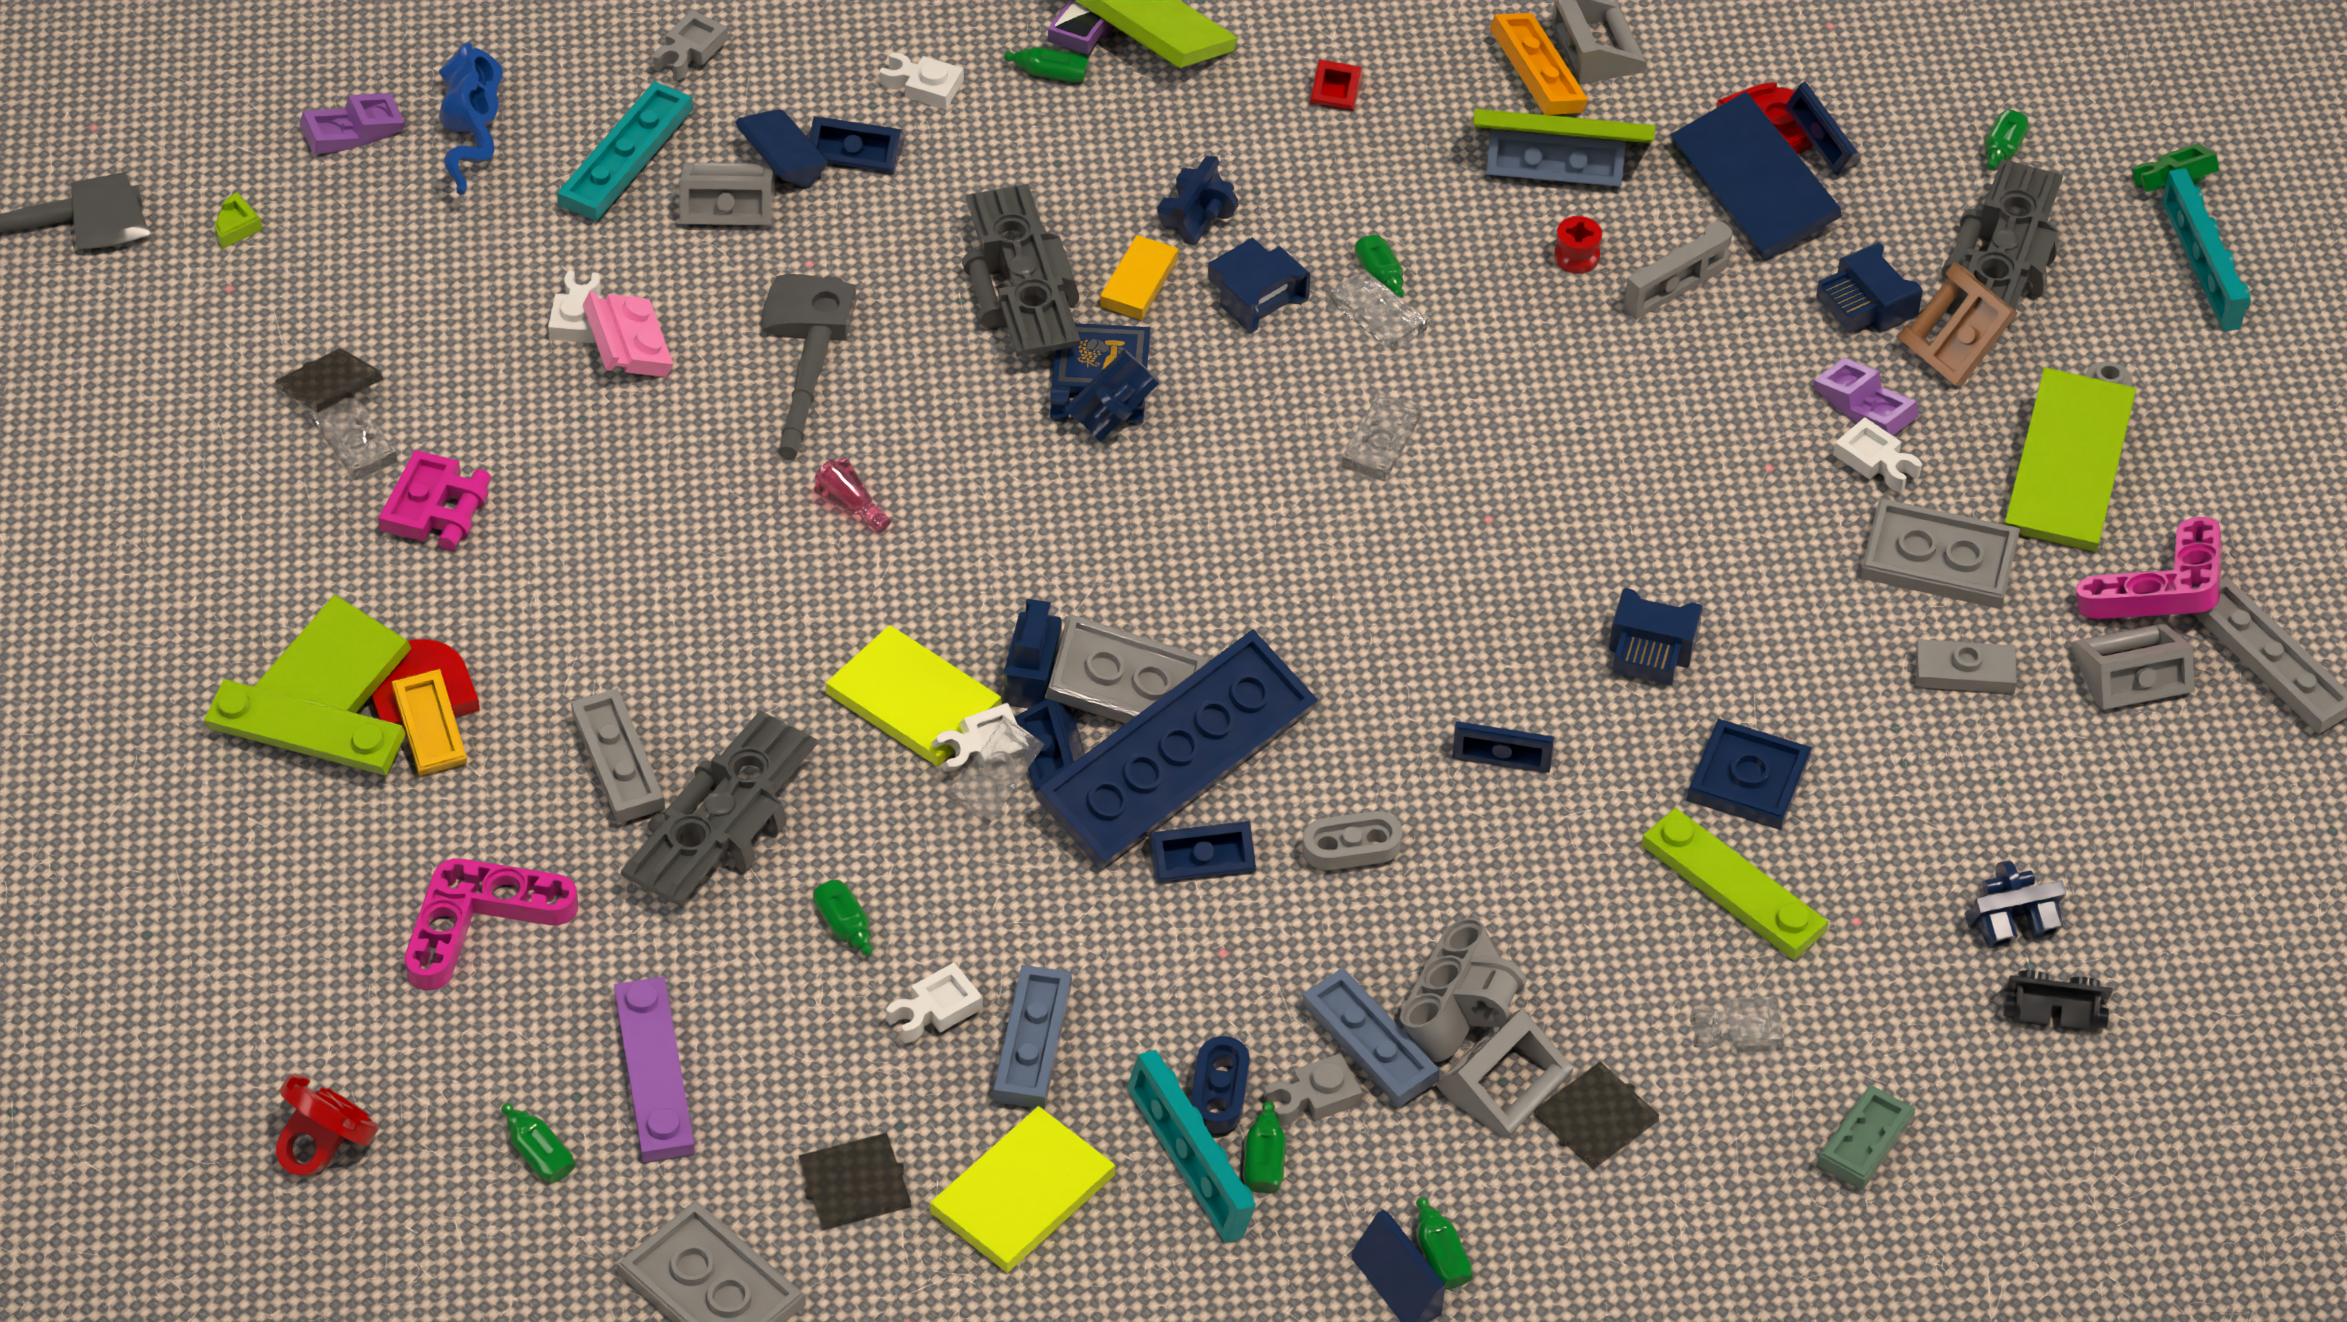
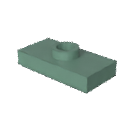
M1870 1084L1820 1153L1817 1166L1863 1191L1913 1120L1916 1108Z

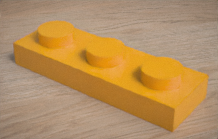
M1495 14L1489 28L1544 115L1583 113L1588 98L1534 14Z

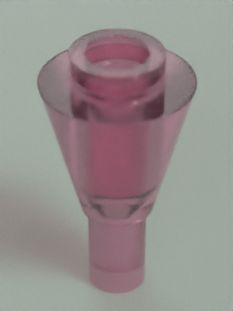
M842 458L837 461L831 459L820 467L815 475L817 482L814 492L855 515H859L877 533H882L887 529L891 519L872 502V497L848 458Z

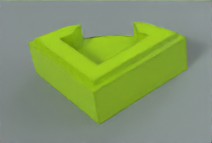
M238 192L229 196L222 203V210L215 222L218 242L223 249L262 230L261 218Z

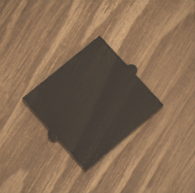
M338 348L312 362L304 363L303 367L275 380L279 390L319 413L346 398H353L359 391L383 380V376L380 370L344 349Z
M1601 1061L1534 1110V1116L1559 1138L1558 1144L1561 1147L1568 1146L1593 1170L1657 1123L1660 1116L1635 1093V1086L1633 1084H1625Z
M887 1132L798 1155L799 1164L807 1184L805 1198L812 1200L822 1231L911 1208V1200L902 1177L904 1175V1165L900 1162L897 1163Z

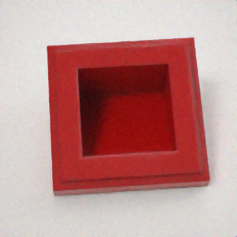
M1318 59L1310 103L1354 111L1363 81V68L1361 66Z

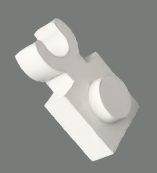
M891 53L889 55V69H880V84L889 89L905 87V98L945 110L964 81V68L922 56L919 63L915 64L910 62V59L901 53Z
M568 271L564 279L566 294L555 293L548 324L549 340L595 343L596 341L582 304L589 291L596 292L597 297L601 298L599 297L601 293L599 274L592 273L591 281L588 284L578 285L575 281V271Z
M1865 417L1839 438L1834 445L1833 455L1869 480L1879 472L1885 476L1884 479L1888 487L1897 492H1902L1905 489L1907 478L1900 472L1907 473L1917 479L1920 477L1922 463L1917 457L1907 453H1900V440Z
M1008 703L964 718L959 723L963 734L948 730L939 734L932 741L933 748L946 744L952 746L956 752L955 758L947 760L941 766L943 772H952L959 769L970 756H973L977 768H981L1020 754L1027 748Z
M952 963L912 985L911 995L913 1000L899 999L892 1002L886 1008V1018L889 1025L896 1023L900 1019L911 1020V1022L901 1027V1039L904 1043H909L917 1040L923 1034L924 1027L930 1023H933L937 1030L942 1032L982 1010L983 997L958 966Z

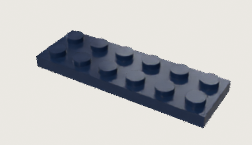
M1252 629L1040 787L1035 798L1096 866L1102 870L1315 707L1318 699L1257 632Z

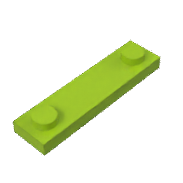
M223 679L204 718L206 726L211 730L387 776L406 735L402 725L227 679Z
M1676 807L1643 834L1641 843L1643 848L1792 960L1799 957L1827 932L1828 920Z

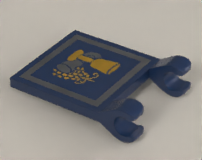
M1075 323L1080 337V345L1055 350L1053 380L1050 392V418L1069 419L1066 406L1070 403V394L1080 393L1124 349L1148 369L1151 327ZM1145 398L1132 410V414L1125 420L1126 423H1144Z

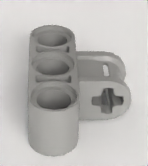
M1474 918L1459 920L1450 925L1442 934L1401 1011V1022L1411 1040L1432 1062L1443 1061L1458 1051L1471 1026L1500 1027L1506 1023L1510 1014L1508 1006L1514 995L1523 991L1527 982L1526 975L1516 964L1500 957L1483 923Z

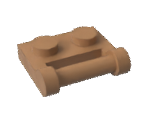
M1954 262L1945 273L1948 276L1947 280L1912 326L1906 325L1898 335V338L1951 383L1962 387L2018 313L1978 281L1966 268ZM1963 289L1969 295L1932 343L1928 342L1926 336Z

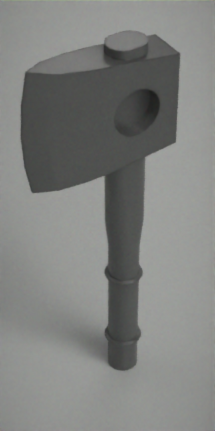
M125 172L72 182V198L24 207L0 214V233L74 220L77 250L118 245L150 235L140 208L142 200L138 185L131 186Z
M803 274L776 276L765 300L762 315L763 330L775 335L806 339L799 364L796 388L791 395L792 403L785 428L781 432L782 440L779 454L785 459L796 458L800 442L804 439L803 431L810 404L814 401V389L823 368L830 340H847L857 302L856 285L846 283L838 277L827 276L822 278Z

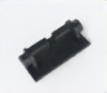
M2022 970L2018 972V976L2010 975L2004 986V991L2015 993V996H2005L2003 1016L2013 1017V1022L2049 1026L2051 1009L2058 1008L2061 1009L2059 1028L2096 1032L2097 1028H2107L2109 1008L2100 1007V1003L2106 1004L2113 993V988L2100 987V981L2097 979L2071 977L2069 982L2049 980V974L2041 971Z

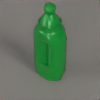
M1043 47L1024 48V50H1020L1015 54L1007 51L1004 54L1006 62L1013 61L1021 70L1027 71L1032 76L1069 83H1084L1089 58L1083 55Z
M2005 110L1995 119L1984 141L1985 156L1988 160L1986 167L1988 170H1995L1997 165H2000L2001 159L2010 160L2019 150L2029 129L2028 118L2022 113L2014 110Z
M1372 234L1356 241L1354 246L1355 254L1371 281L1386 293H1393L1396 299L1403 298L1405 294L1404 290L1401 289L1404 282L1402 278L1403 268L1386 240L1379 235Z
M830 880L819 885L813 892V900L835 936L841 941L848 943L850 947L861 949L862 955H871L873 947L869 944L871 936L869 918L851 890L840 880Z
M1267 1101L1262 1105L1263 1112L1255 1119L1254 1125L1250 1128L1245 1141L1243 1179L1245 1185L1251 1191L1258 1193L1276 1192L1284 1176L1286 1137L1283 1129L1280 1127L1279 1119L1273 1113L1275 1105Z
M505 1103L501 1107V1112L507 1115V1129L510 1131L512 1145L541 1179L552 1184L566 1177L575 1168L576 1164L573 1155L543 1120L536 1116H530L527 1111L514 1110L511 1103Z
M1421 1197L1417 1199L1416 1205L1420 1209L1417 1219V1241L1426 1261L1445 1283V1289L1456 1288L1468 1283L1473 1278L1472 1266L1455 1227L1447 1218L1442 1216L1440 1211L1429 1206L1427 1198Z

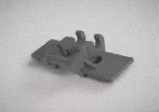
M2001 159L1989 195L1985 200L1983 211L1967 209L1961 216L1960 226L1962 230L1952 257L1946 260L1941 271L1943 278L1947 280L1948 276L1945 273L1956 262L1971 272L1978 281L2015 311L2027 280L2033 285L2031 294L2034 297H2041L2047 283L2046 264L2054 262L2059 248L2058 230L2047 221L2063 175ZM2011 206H2018L2025 209L2028 214L2014 216L2005 209ZM1978 237L1991 241L1988 251L1983 252L1974 249ZM1962 289L1946 313L1954 315L1969 294Z
M1024 184L966 194L967 205L982 249L967 253L962 259V265L965 273L972 278L981 306L978 315L982 326L986 328L1007 327L1017 357L1080 345V337L1069 305H1076L1079 301L1075 280L1060 236L1046 232L1045 226L1041 224L1029 185ZM1012 230L1024 235L1021 239L1015 241H1008L1000 237L1002 233ZM990 274H1002L1005 280L1011 279L1012 286L998 289L999 301Z
M760 710L721 755L716 753L711 762L704 760L699 763L694 770L695 777L663 814H655L648 822V828L652 835L621 869V876L680 906L716 862L722 860L727 852H730L735 857L737 869L741 872H746L755 860L751 840L766 822L768 823V831L773 835H777L785 826L786 816L782 802L774 794L818 744L817 739ZM747 765L756 766L763 771L760 776L750 780L737 776L741 768ZM710 789L713 790L694 814H689Z

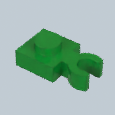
M2199 143L2158 156L2157 162L2143 163L2131 168L2134 184L2136 186L2143 184L2145 192L2163 187L2166 184L2168 172L2171 170L2186 168L2193 184L2202 182L2205 179V175L2220 171L2217 154Z

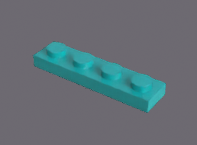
M654 81L557 192L558 206L597 222L693 110L692 96Z
M2186 168L2171 170L2168 172L2162 205L2222 331L2240 330L2245 310L2249 309L2251 303L2249 288L2245 282L2240 281L2235 271L2233 255L2230 250H2225L2219 238L2217 222L2213 217H2209L2204 207L2203 194L2198 185L2194 186Z
M1157 1050L1138 1054L1127 1090L1224 1242L1229 1243L1243 1239L1256 1206L1251 1190L1247 1185L1242 1184L1229 1164L1225 1150L1222 1146L1217 1145L1204 1125L1200 1111L1191 1105L1179 1086L1176 1074L1166 1066Z

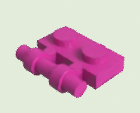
M414 450L378 517L380 531L425 542L432 528L442 530L438 539L439 546L447 551L455 550L459 541L464 540L468 536L473 525L471 518L475 510L483 507L488 497L487 487L491 481V475L485 470L476 469L470 479L461 477L459 460ZM448 497L459 500L454 510L443 507Z

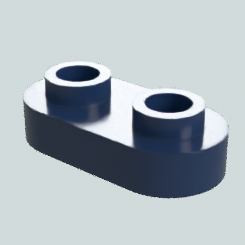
M1218 1036L1211 1038L1201 1046L1198 1052L1191 1105L1200 1111L1204 1125L1210 1133H1224L1234 1129L1240 1123L1243 1115L1250 1055L1246 1046L1233 1037ZM1219 1067H1227L1231 1070L1226 1072L1224 1070L1216 1069ZM1213 1109H1220L1224 1112L1214 1113L1210 1111Z

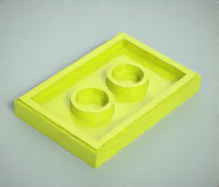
M891 625L887 626L825 683L827 695L937 767L955 752L952 746L946 744L933 748L932 741L939 734L948 730L963 734L959 723L964 718L1002 705L1001 696Z
M1038 1106L930 1202V1213L1008 1273L1115 1176L1116 1165Z

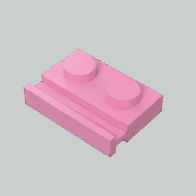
M589 291L582 305L605 369L612 371L614 366L623 367L626 373L667 377L673 366V361L650 299L608 294L606 299L598 298L596 292Z

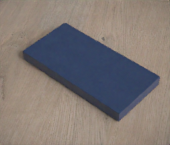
M1747 91L1670 134L1672 145L1764 261L1842 217L1840 206Z

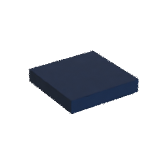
M1718 718L1689 786L1686 801L1782 830L1809 763L1812 747Z

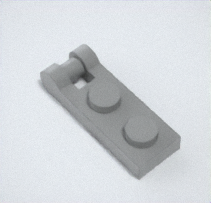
M1720 221L1709 223L1705 228L1703 236L1681 248L1677 247L1671 250L1665 257L1651 265L1635 270L1631 276L1627 277L1624 310L1636 320L1724 271L1729 260L1727 248L1730 246L1732 238L1731 227Z

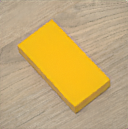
M1136 235L1102 291L1100 307L1143 320L1178 261L1179 248Z
M440 669L392 681L393 693L418 776L466 765L467 756Z

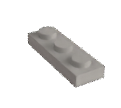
M616 688L572 701V715L617 824L665 810L663 793L619 689Z

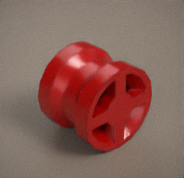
M1572 216L1564 219L1557 228V245L1554 252L1555 262L1561 269L1573 274H1584L1592 271L1597 267L1600 260L1599 246L1602 242V228L1596 221L1584 216Z

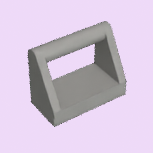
M1554 0L1552 27L1579 85L1638 74L1646 69L1647 63L1617 2L1612 0ZM1607 21L1620 50L1597 44L1588 24Z
M684 163L679 180L680 224L772 225L776 173L768 164Z
M2165 623L2072 642V653L2095 703L2103 710L2195 692L2193 646ZM2146 646H2152V647H2147V648H2142V649H2137V650H2132V651H2127V652H2122V653H2116V652H2121V651H2126V650H2131V649H2136V648H2141V647H2146Z
M1522 1008L1509 1015L1504 1025L1492 1027L1435 1085L1453 1104L1499 1136L1508 1138L1573 1072V1068ZM1514 1047L1546 1070L1503 1112L1478 1081Z

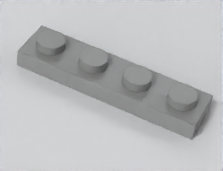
M2227 576L2221 579L2220 600L2218 604L2208 611L2192 614L2318 734L2347 718V689Z

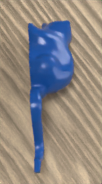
M470 42L461 45L454 56L439 70V74L448 87L439 111L441 124L451 132L473 133L476 139V148L457 146L448 151L444 159L445 168L455 180L459 195L465 194L467 182L459 170V160L481 163L490 159L494 153V142L486 126L496 116L499 105L497 87L503 75L501 65L488 53L478 48H473Z

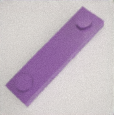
M665 976L614 984L643 1163L694 1155V1140Z

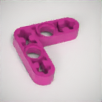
M2194 517L2178 525L2176 530L2174 570L2105 574L2082 579L2075 588L2079 613L2091 619L2199 613L2214 608L2220 600L2222 539L2219 522L2209 517ZM2193 586H2200V588L2193 589Z
M453 858L442 862L437 866L432 875L405 953V965L410 983L422 990H435L449 982L453 976L474 913L544 925L559 926L568 923L578 912V895L574 882L560 874L462 858ZM456 880L465 881L460 882L457 888H449V886H453L456 883ZM482 882V893L479 894L476 890L480 891V883ZM501 885H513L519 889L518 894L510 899H499L492 895L493 891ZM533 890L535 893H531L532 901L529 902V891ZM554 896H563V898H558L555 904L547 903L551 902ZM441 916H448L457 921L455 926L447 931H435L429 927L434 919ZM430 947L435 948L437 963H432L429 969H422L421 966H426L431 956Z

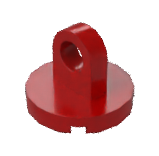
M297 1073L288 1075L279 1089L281 1096L295 1107L296 1110L278 1138L276 1156L280 1165L286 1171L295 1175H314L321 1172L329 1164L344 1138L367 1146L374 1138L379 1127L376 1122L371 1121L372 1119L368 1117L369 1114L336 1091L321 1087L319 1091L315 1092L307 1088L311 1082L310 1079ZM303 1134L310 1135L316 1144L314 1158L306 1164L299 1163L293 1154L294 1142Z

